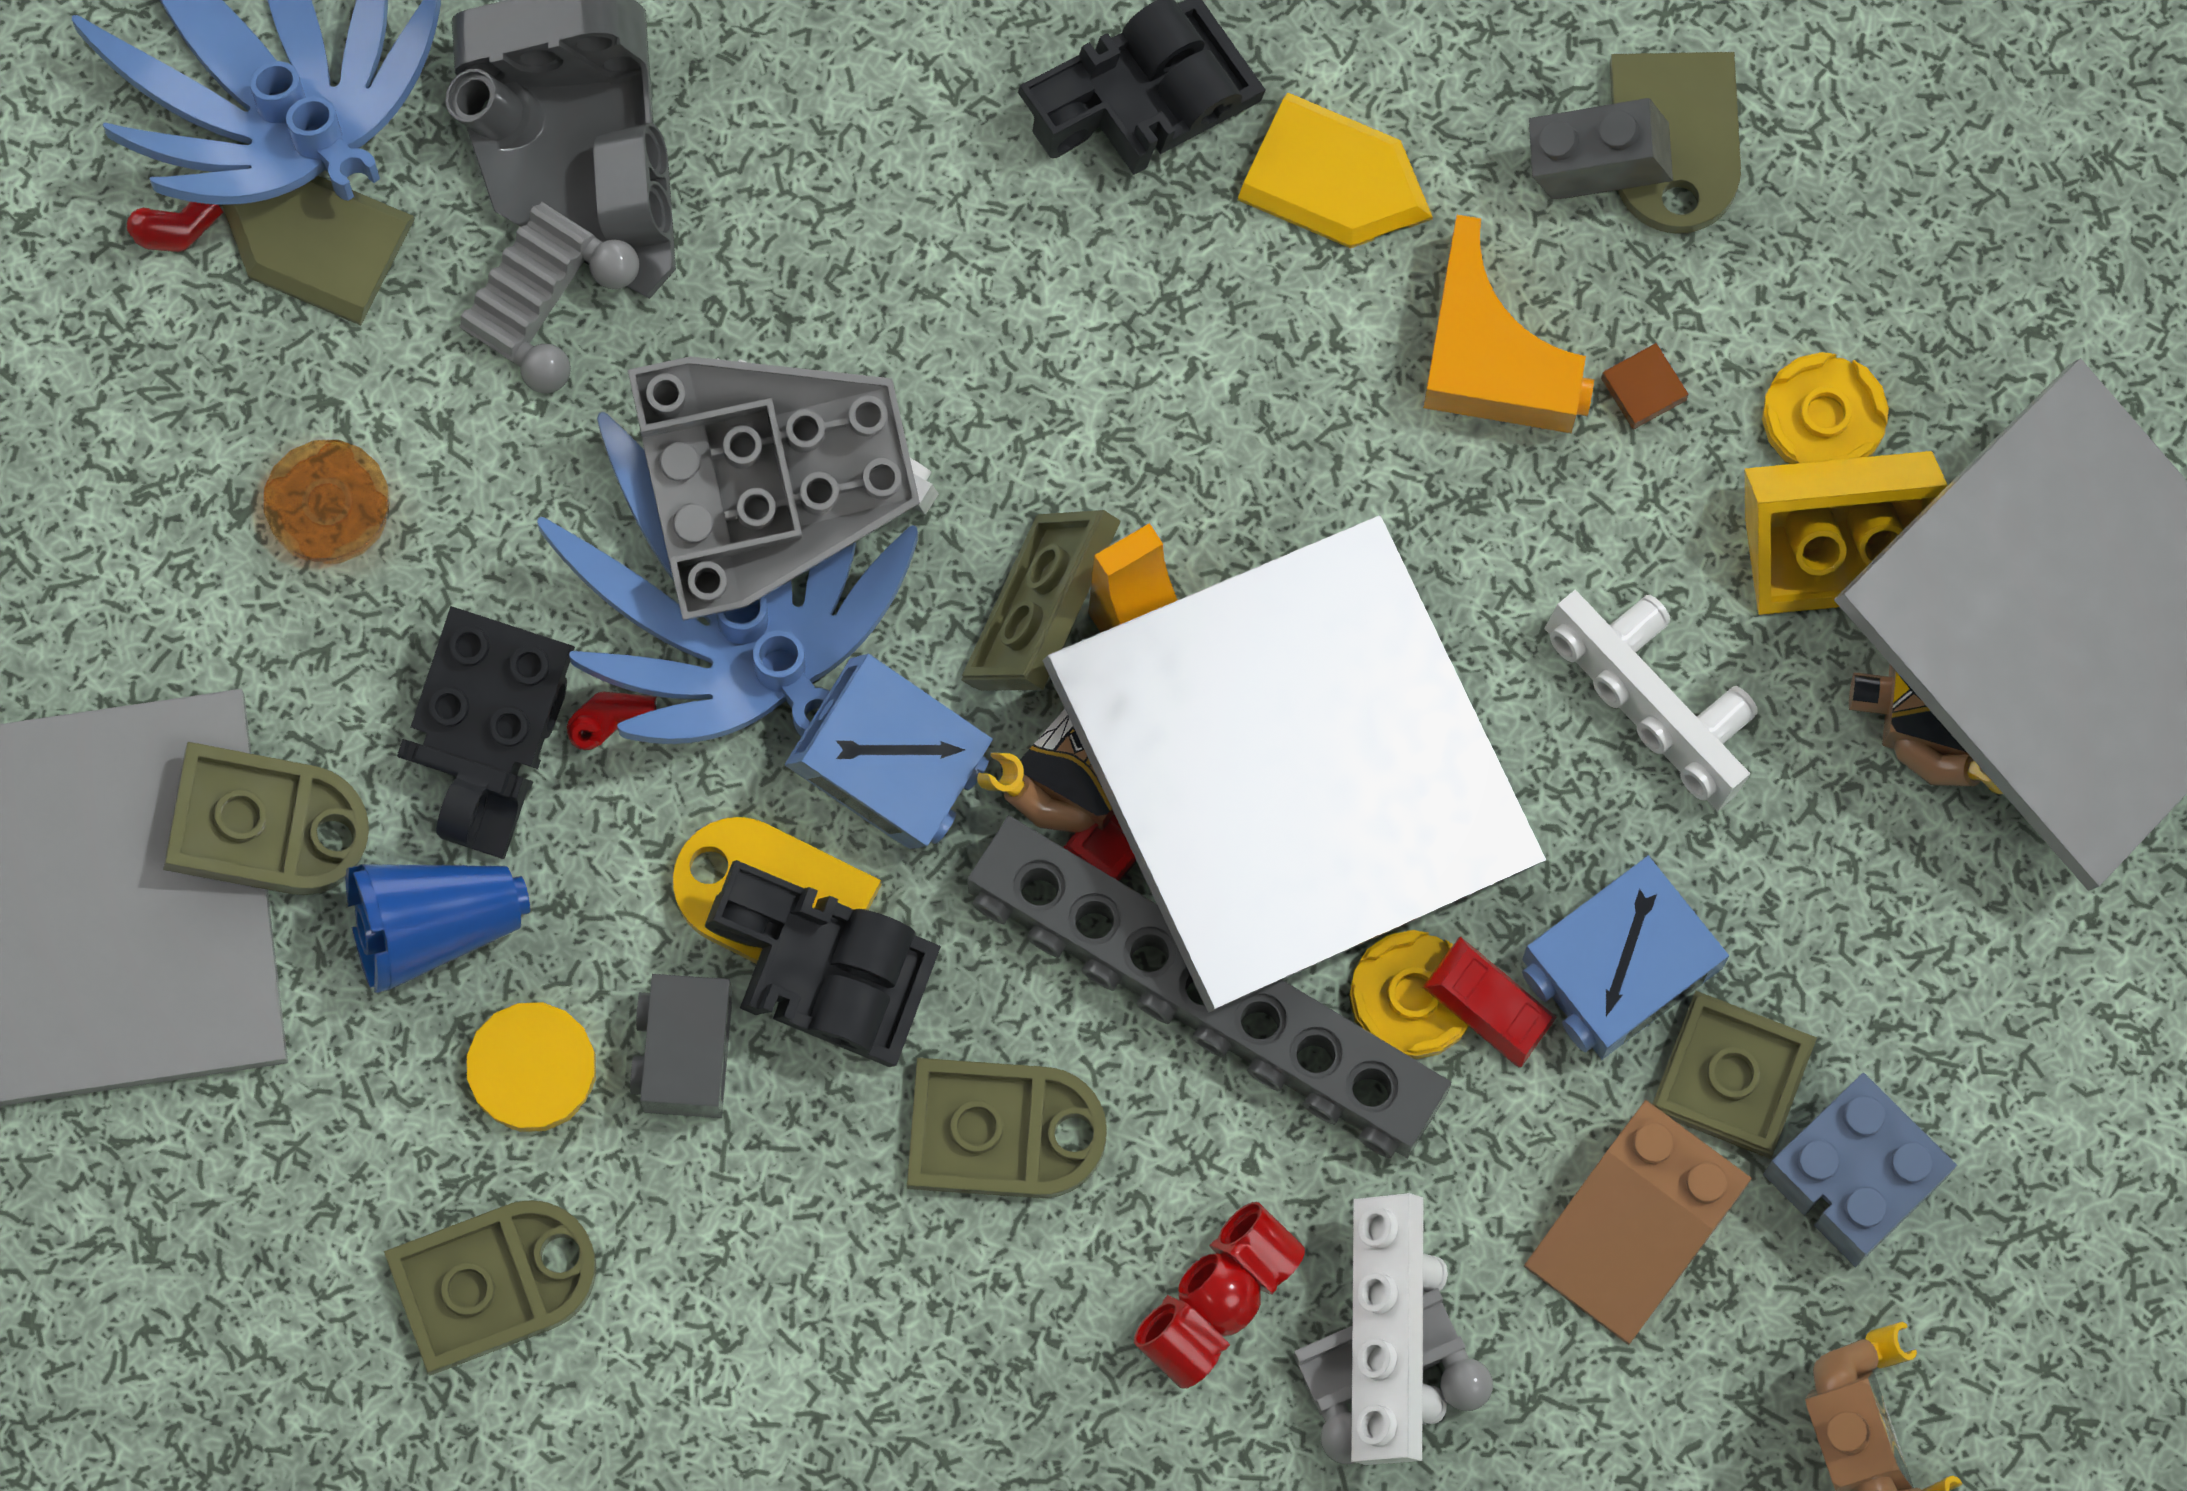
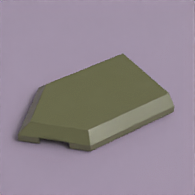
M316 176L305 185L278 197L253 203L222 205L249 279L360 326L389 272L415 217L356 191H353L354 197L349 201L344 200L335 193L332 182L320 176Z

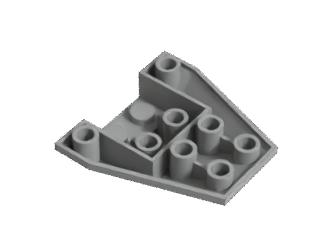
M692 356L628 370L642 442L683 621L747 607L920 504L892 378Z

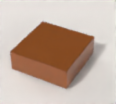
M1657 343L1605 370L1601 376V380L1633 430L1687 401L1689 395Z

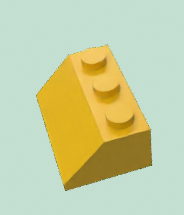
M1924 451L1744 468L1745 523L1758 614L1840 607L1834 599L1948 486L1933 452Z

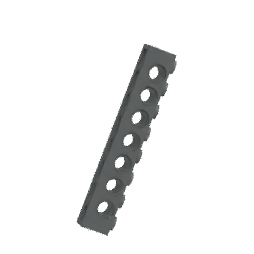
M1010 815L1007 816L967 878L968 893L976 897L972 905L980 913L999 924H1005L1007 919L1011 918L1030 930L1027 939L1042 951L1057 958L1065 951L1085 963L1082 972L1098 985L1114 991L1117 985L1120 984L1140 996L1136 1003L1137 1006L1154 1019L1165 1024H1169L1173 1017L1195 1030L1192 1039L1201 1047L1223 1058L1230 1051L1249 1062L1250 1066L1247 1072L1254 1079L1276 1091H1280L1284 1084L1306 1097L1303 1106L1310 1113L1333 1125L1341 1118L1362 1131L1358 1139L1366 1147L1383 1157L1392 1158L1394 1153L1397 1152L1408 1159L1449 1092L1452 1083L1450 1080L1284 980L1208 1013L1205 1006L1194 1003L1186 993V989L1194 981L1158 905ZM1043 880L1052 884L1058 893L1055 899L1046 905H1033L1022 896L1021 893L1024 887L1033 881ZM1090 913H1098L1109 919L1112 929L1104 937L1091 939L1082 935L1078 931L1076 924L1083 916ZM1141 947H1156L1165 954L1167 963L1158 971L1145 972L1133 964L1131 960L1133 953ZM1260 1012L1272 1017L1278 1029L1269 1038L1255 1039L1243 1030L1241 1022L1249 1014ZM1319 1046L1328 1051L1332 1057L1333 1064L1324 1072L1312 1073L1305 1070L1299 1064L1297 1054L1305 1047ZM1373 1079L1380 1082L1386 1088L1388 1099L1379 1106H1365L1355 1098L1352 1088L1361 1080Z

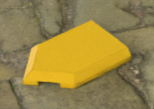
M1287 93L1283 98L1238 196V201L1348 248H1354L1374 241L1375 237L1408 226L1410 228L1433 219L1401 140L1290 93Z

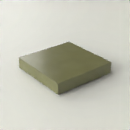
M1695 991L1652 1104L1677 1123L1771 1159L1817 1037Z

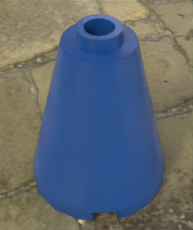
M360 864L346 869L348 907L355 906L357 927H352L365 978L370 988L374 987L375 993L389 991L520 929L521 915L530 913V901L525 881L522 876L512 877L507 866Z

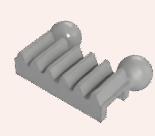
M541 202L531 209L530 220L527 225L521 226L517 230L516 241L513 246L507 247L503 251L502 262L499 267L493 268L489 272L488 283L485 288L479 289L476 292L472 308L462 313L459 327L518 365L521 370V376L529 388L544 394L556 392L566 384L570 376L571 366L567 355L562 349L553 344L545 343L533 346L530 342L584 261L589 262L591 274L598 284L608 289H621L631 284L636 278L639 271L638 255L635 249L625 241L611 239L602 242L581 226Z
M1436 1288L1423 1294V1371L1442 1362L1445 1370L1441 1377L1440 1386L1444 1399L1455 1409L1473 1411L1482 1407L1489 1400L1493 1391V1379L1484 1364L1468 1357L1461 1336H1457L1442 1303L1443 1297L1439 1289ZM1353 1325L1294 1351L1293 1355L1315 1405L1325 1420L1321 1431L1322 1448L1330 1459L1340 1464L1355 1463L1351 1462L1352 1412L1349 1411L1346 1405L1352 1403Z

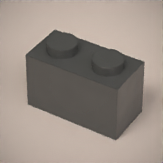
M1650 98L1529 118L1532 177L1551 199L1573 198L1673 181L1669 122Z
M652 974L650 993L639 992L636 1029L637 1031H646L647 1033L645 1055L633 1056L630 1092L634 1095H641L640 1102L644 1113L722 1118L733 989L730 979Z

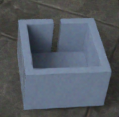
M1863 1072L1770 1162L1763 1175L1804 1216L1822 1197L1830 1206L1822 1213L1814 1226L1856 1268L1947 1179L1957 1164Z

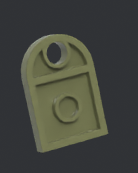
M1735 52L1611 54L1610 80L1612 104L1650 98L1669 122L1673 181L1618 190L1624 205L1642 223L1667 233H1690L1712 225L1731 206L1741 177ZM1674 187L1685 188L1695 196L1697 207L1685 215L1674 214L1664 206L1662 195Z
M187 742L163 870L294 895L322 893L342 883L345 880L348 867L358 865L368 841L369 822L367 812L354 788L342 777L327 769ZM328 821L340 822L350 830L352 844L341 851L327 849L318 839L317 828Z
M917 1058L907 1189L1027 1198H1052L1069 1193L1091 1177L1103 1157L1106 1146L1107 1125L1101 1103L1085 1082L1075 1075L1057 1068ZM1069 1118H1080L1086 1121L1093 1131V1139L1090 1145L1078 1152H1070L1063 1149L1055 1138V1131L1061 1122Z
M535 1200L519 1201L502 1206L384 1251L429 1376L561 1326L574 1317L584 1306L591 1294L596 1277L595 1252L583 1226L566 1210L551 1203ZM556 1238L571 1239L579 1246V1259L576 1265L566 1272H553L543 1264L542 1254L544 1248L550 1241Z

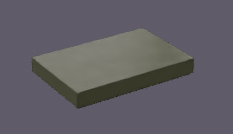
M1105 510L1036 515L962 674L961 680L981 691L1044 689L1049 674L1042 660L1049 654L1063 648L1092 585L1094 555L1110 546L1121 522L1119 519Z

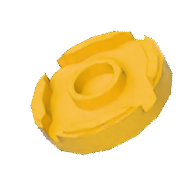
M1819 352L1798 357L1777 373L1765 395L1762 421L1768 442L1780 457L1789 464L1871 457L1885 435L1889 407L1882 385L1867 367L1855 360L1851 363L1844 358H1837V354Z
M1409 930L1387 935L1369 947L1353 972L1349 999L1355 1023L1413 1059L1439 1055L1459 1042L1469 1026L1422 988L1453 944L1446 939L1443 941L1437 936H1431L1428 932Z
M543 1002L517 1003L494 1013L476 1031L467 1053V1081L479 1107L496 1122L519 1132L547 1131L569 1121L586 1102L596 1081V1054L584 1027L567 1011Z

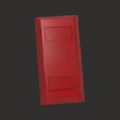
M1458 937L1422 987L1518 1068L1523 1066L1557 1018L1462 937Z

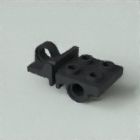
M1156 0L1137 12L1127 22L1122 33L1112 38L1108 33L1100 36L1096 49L1093 48L1090 42L1083 45L1078 56L1021 84L1018 94L1033 114L1032 132L1050 158H1058L1077 147L1100 127L1120 157L1127 164L1129 170L1135 175L1148 167L1155 147L1160 154L1174 148L1261 102L1266 89L1203 0H1184L1178 4L1175 0Z
M450 606L410 727L427 733L424 743L422 745L402 739L397 755L398 758L456 776V779L452 782L445 795L438 816L436 833L441 839L505 859L527 791L531 789L533 781L517 775L521 764L536 769L539 768L541 760L538 758L544 739L548 738L552 733L565 699L567 678L565 676L570 664L569 653L574 651V646Z
M738 860L732 861L723 888L715 897L705 927L711 932L731 941L762 948L740 1009L754 1015L772 1012L775 1003L779 1002L773 1016L774 1020L887 1067L897 1066L941 946L916 936L915 931L911 927L898 920L865 909L849 908L838 903L839 899L832 896L818 899L815 908H812L818 890L811 887H799Z

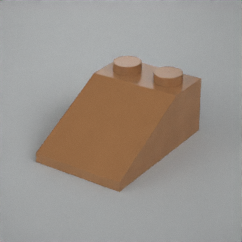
M1645 1100L1524 1264V1267L1629 1345L1744 1192L1752 1178L1649 1101Z

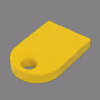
M745 817L717 820L698 830L681 849L673 873L675 898L686 922L704 938L756 964L762 948L731 941L711 932L705 927L715 897L723 888L732 861L738 860L799 887H811L818 890L812 908H815L818 899L832 896L839 899L838 903L849 908L869 910L882 885L880 879L769 824ZM704 852L719 853L728 862L725 876L716 883H701L691 874L693 861Z

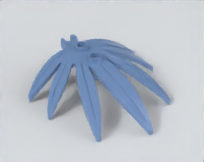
M160 0L175 28L199 62L228 94L248 110L247 112L200 83L78 15L72 16L75 30L83 40L113 70L144 95L199 127L249 144L242 145L157 133L103 123L106 136L109 139L132 151L168 164L209 171V173L150 177L149 179L155 192L197 203L219 205L246 204L271 199L291 192L310 182L326 170L329 173L335 193L340 198L349 201L354 195L350 181L347 179L348 176L354 173H362L373 183L380 180L373 156L368 151L359 147L367 143L383 129L401 108L415 86L434 39L441 0H423L389 51L376 76L385 39L388 0H356L344 49L340 83L335 87L331 86L325 45L312 0H268L280 41L290 64L277 61L258 37L223 0Z
M601 412L597 417L598 426L617 481L644 537L673 580L645 451L607 413ZM540 517L537 520L539 531L571 570L606 603L656 638L712 664L710 668H703L675 661L640 656L571 651L569 653L570 662L574 667L602 681L627 690L664 698L708 699L660 708L630 718L617 725L619 735L625 739L659 744L693 743L731 734L760 720L785 701L792 708L795 730L802 737L810 724L806 715L809 711L820 708L830 692L823 688H815L812 683L844 662L860 647L879 624L904 580L918 541L917 527L913 525L908 527L864 572L847 595L836 615L832 614L845 587L853 561L856 542L810 569L805 601L802 606L796 607L793 605L792 583L789 581L747 607L703 616L710 623L708 626H705L696 618L683 621L680 606L677 602L620 562L544 517Z

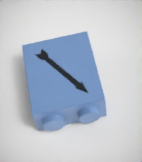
M868 653L849 659L784 765L898 843L909 849L927 847L930 842L936 844L948 832L956 817V812L951 810V807L962 789L970 790L977 783L978 773H984L989 759L983 755L993 739Z
M1648 855L1526 947L1522 958L1523 962L1527 965L1522 974L1529 987L1542 1001L1546 1002L1553 998L1566 1014L1567 1018L1562 1021V1024L1576 1046L1583 1052L1593 1048L1601 1060H1603L1721 971L1729 958V954Z

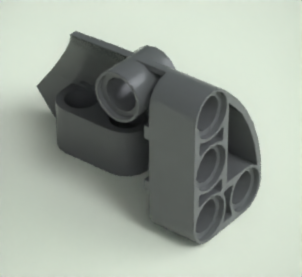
M504 0L458 12L452 18L454 68L457 76L451 81L447 89L445 102L448 112L453 118L467 128L494 211L521 227L527 225L530 220V211L533 206L543 202L593 234L602 242L611 239L625 241L635 249L639 258L638 274L627 287L650 299L676 270L668 154L664 138L654 124L647 20L644 7L635 0ZM489 99L487 106L481 111L484 103Z

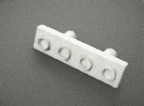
M1574 590L1557 604L1544 628L1550 634L1553 647L1564 659L1569 662H1576L1590 676L1596 692L1605 703L1613 708H1620L1637 726L1640 739L1651 751L1657 754L1663 753L1680 771L1682 782L1689 792L1700 800H1707L1718 812L1738 794L1750 776V772L1723 744L1757 715L1758 710L1755 702L1743 689L1733 686L1698 716H1695L1636 654L1640 648L1670 623V615L1662 603L1655 597L1646 595L1609 625Z
M1410 1193L1354 1199L1351 1462L1363 1465L1422 1461V1424L1438 1423L1443 1419L1447 1409V1402L1442 1395L1441 1389L1436 1386L1423 1384V1294L1436 1288L1439 1291L1443 1289L1447 1282V1266L1443 1259L1423 1253V1197Z

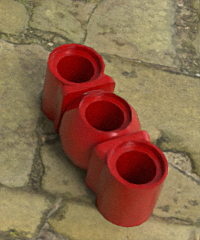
M1251 1202L1243 1206L1228 1219L1221 1229L1218 1238L1209 1245L1216 1253L1200 1258L1182 1277L1178 1289L1179 1300L1167 1295L1163 1299L1162 1304L1142 1321L1135 1333L1134 1344L1179 1388L1187 1389L1192 1387L1211 1372L1218 1362L1221 1352L1230 1346L1229 1342L1223 1337L1231 1336L1241 1331L1257 1314L1261 1305V1291L1273 1295L1277 1286L1287 1280L1302 1262L1305 1255V1247L1259 1202Z

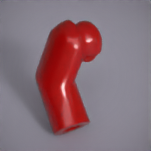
M191 201L180 213L143 207L136 209L130 214L126 223L127 231L135 243L145 249L182 252L189 248L221 216L223 210L218 204Z
M608 691L594 694L574 712L568 721L567 734L571 744L577 749L584 751L600 746L618 729V723L656 710L657 696Z

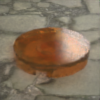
M313 440L290 450L273 467L264 487V514L276 541L293 556L306 561L338 564L364 554L381 537L387 523L390 490L379 464L362 448L341 440Z

